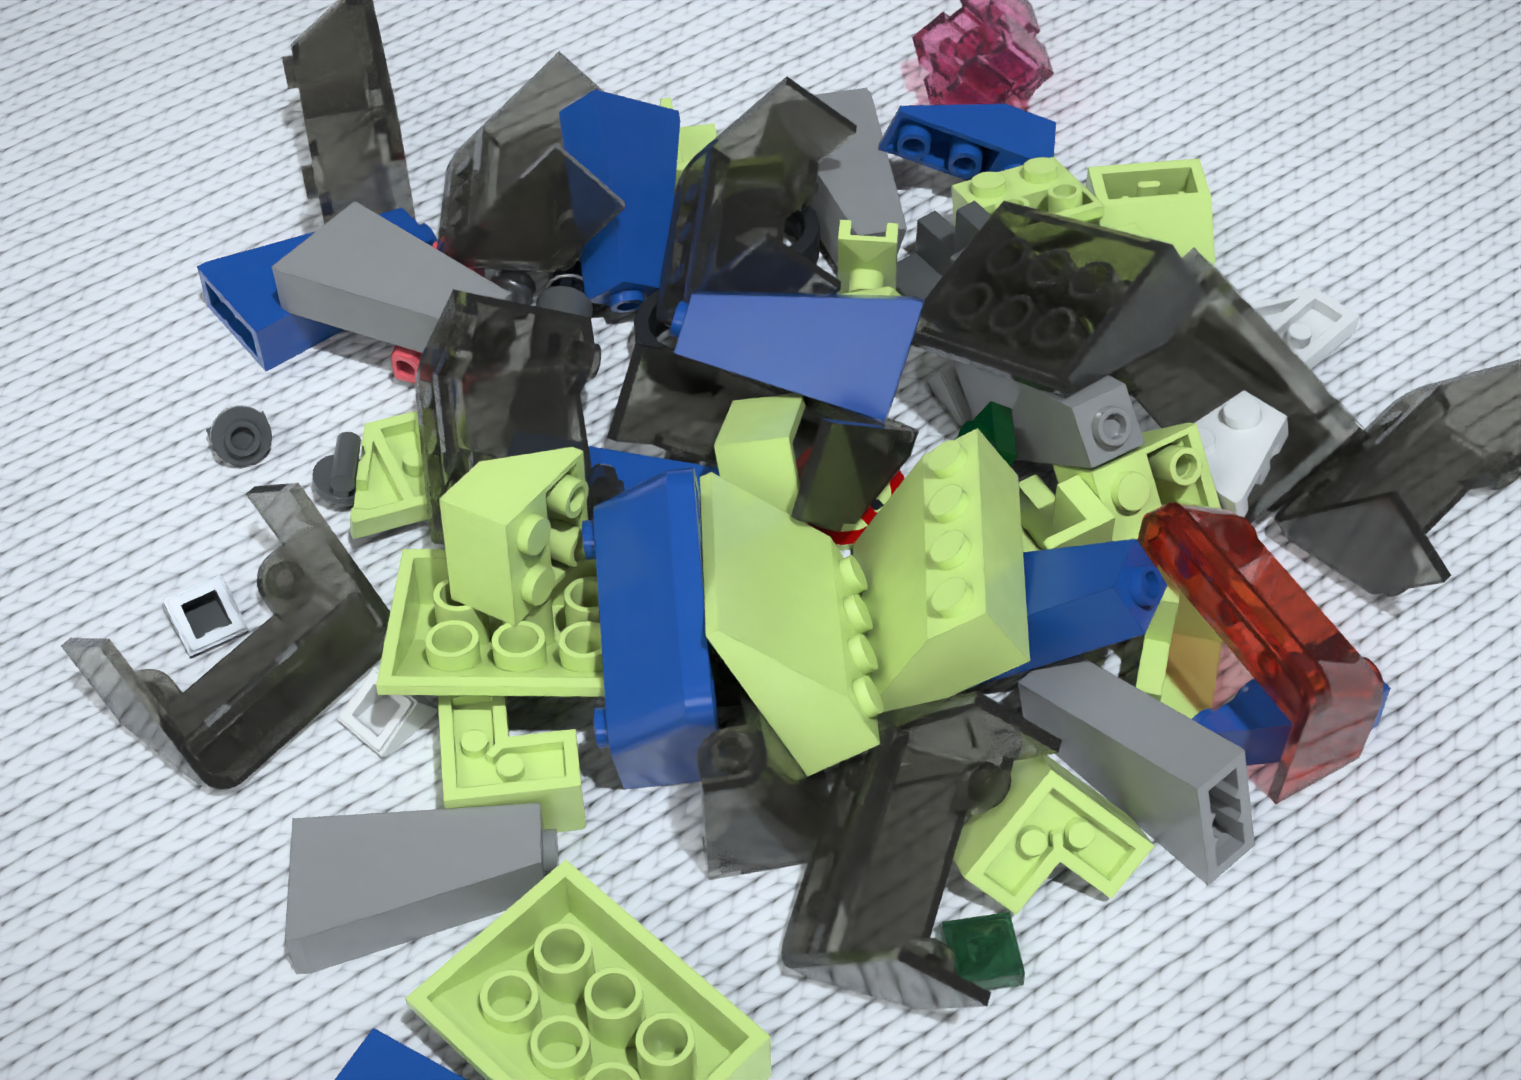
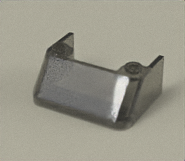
M337 0L290 44L292 55L282 57L288 89H299L312 164L301 166L307 199L319 198L324 225L354 201L376 214L403 208L416 221L400 123L373 0Z
M560 51L457 150L446 168L437 250L467 268L552 273L557 269L566 271L581 257L585 244L625 208V202L564 149L559 111L594 89L603 90Z
M786 76L699 151L687 164L677 183L656 318L671 328L679 302L689 303L691 295L699 291L836 294L841 290V281L784 244L783 237L786 218L796 210L802 211L806 209L818 192L819 184L816 180L819 163L855 135L857 125Z
M635 344L607 438L616 442L657 446L666 450L663 459L699 464L700 461L717 463L714 444L733 400L792 394L795 392L674 354L675 349ZM804 396L806 406L793 441L800 489L791 517L824 529L841 531L843 524H856L909 459L919 431L887 417L886 421H882Z
M1521 359L1423 385L1392 402L1277 512L1274 519L1288 541L1370 594L1384 593L1386 597H1393L1410 588L1444 583L1451 576V573L1426 534L1470 490L1488 486L1490 490H1499L1510 485L1521 476Z
M299 482L254 486L246 493V496L281 543L279 547L262 561L257 573L259 594L274 615L183 693L172 678L162 671L156 669L133 670L110 639L70 637L60 645L122 726L191 780L203 787L230 789L241 784L382 658L390 610Z
M979 691L878 714L880 744L839 763L783 939L781 956L786 967L816 981L918 1010L988 1006L991 992L957 975L954 966V953L951 947L935 938H930L965 817L983 814L989 809L998 806L1005 799L1011 786L1010 774L1014 761L1059 753L1062 740Z

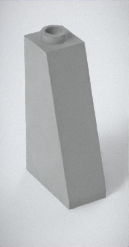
M868 88L772 100L760 139V143L766 152L781 151L783 153L785 183L792 194L804 199L816 212L820 226V240L837 267L840 220H852V235L886 237L887 223H899L898 252L907 230L888 154L878 149L883 135L872 94Z
M356 201L272 266L281 308L285 311L474 369L481 366L494 353L504 350L516 335L510 292Z
M1004 323L994 324L948 345L973 419L990 401L1012 409L1017 451L1015 460L1094 468L1145 444L1125 383Z
M1080 655L1031 669L1026 676L1018 681L1026 730L1106 799L1128 814L1142 830L1199 879L1210 885L1255 846L1246 757L1243 748Z
M541 803L292 818L285 942L296 974H310L506 911L546 877V871L554 870L559 865L557 829H544Z

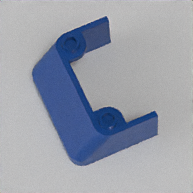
M694 468L667 470L595 505L593 519L582 521V537L586 560L596 559L605 707L594 708L595 736L598 749L610 748L611 757L624 790L729 779L728 763L718 727L712 647L706 637L701 497Z

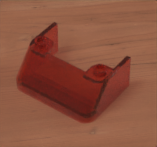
M1168 502L1146 513L1143 516L1137 540L1157 568L1159 564L1293 724L1268 792V796L1273 802L1278 804L1359 759L1382 705L1384 681L1377 666L1370 659L1362 657L1258 539L1256 530L1246 518L1238 516L1227 509L1179 502Z

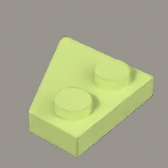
M422 409L365 423L361 461H359L356 476V493L350 514V533L353 539L441 516L439 499L459 479Z

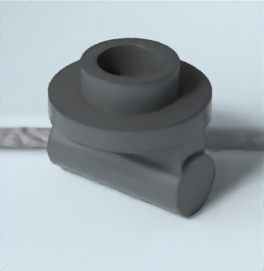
M245 405L232 406L223 410L215 418L212 426L206 428L212 450L225 462L237 466L250 465L259 461L269 450L272 441L271 427L264 411L259 412L255 408Z
M353 432L340 433L337 436L335 453L322 458L314 466L312 486L316 493L326 501L339 505L354 504L358 464L361 461L359 459L361 438Z

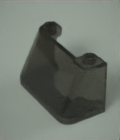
M1195 247L1085 347L1096 361L1092 367L1125 383L1128 394L1137 400L1161 428L1189 422L1195 423L1244 390L1287 416L1289 435L1279 454L1274 455L1270 459V470L1262 485L1255 484L1247 498L1248 511L1245 517L1236 522L1223 513L1226 525L1232 530L1241 524L1244 529L1251 531L1355 453L1372 438L1360 422L1234 285Z
M452 290L422 353L415 383L431 541L435 545L445 546L439 499L480 461L568 447L582 450L584 455L585 481L589 488L587 498L588 520L593 519L595 505L625 491L624 483L622 480H618L613 466L599 463L592 468L580 397V393L587 380L595 378L601 363V347L599 344L594 343L591 317Z
M711 644L716 707L738 704L743 725L713 732L703 740L698 749L697 766L702 789L704 822L702 848L708 879L715 880L801 865L821 859L831 850L835 841V812L824 769L807 777Z

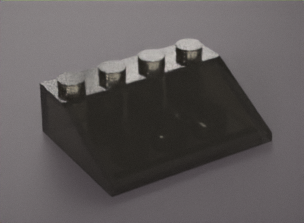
M1003 200L925 298L926 301L911 346L1066 398L1168 342L1205 295V292L1173 244Z

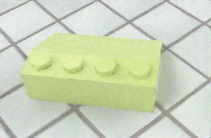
M977 428L955 440L945 441L933 451L924 454L853 544V557L859 563L868 585V589L861 594L873 623V629L866 632L867 640L875 653L878 663V670L872 672V681L880 694L884 707L883 713L877 715L878 728L1030 661L1018 475Z
M712 472L700 477L706 637L807 777L879 745L880 737L877 715L883 713L884 707L880 694L872 681V672L878 670V663L875 653L867 640L866 632L873 629V623L869 611L862 600L861 593L868 589V585L857 560L852 555L844 558L830 536Z
M403 549L377 678V694L605 697L596 559H585L579 567L573 568L552 589L550 596L542 605L535 606L517 626H514L451 599L445 549Z
M566 859L405 998L407 1005L486 1080H768L771 1077V1036Z

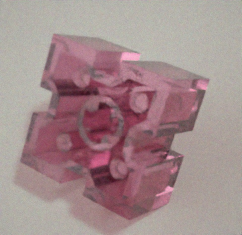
M960 0L962 7L949 16L943 11L912 36L919 65L930 73L923 79L930 105L1007 104L1006 101L1013 95L1020 100H1027L1034 94L1035 90L1054 75L1046 46L1036 39V35L1041 31L1033 6L1028 0Z

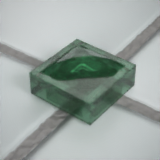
M1010 912L941 922L940 935L954 995L1024 985L1025 970Z

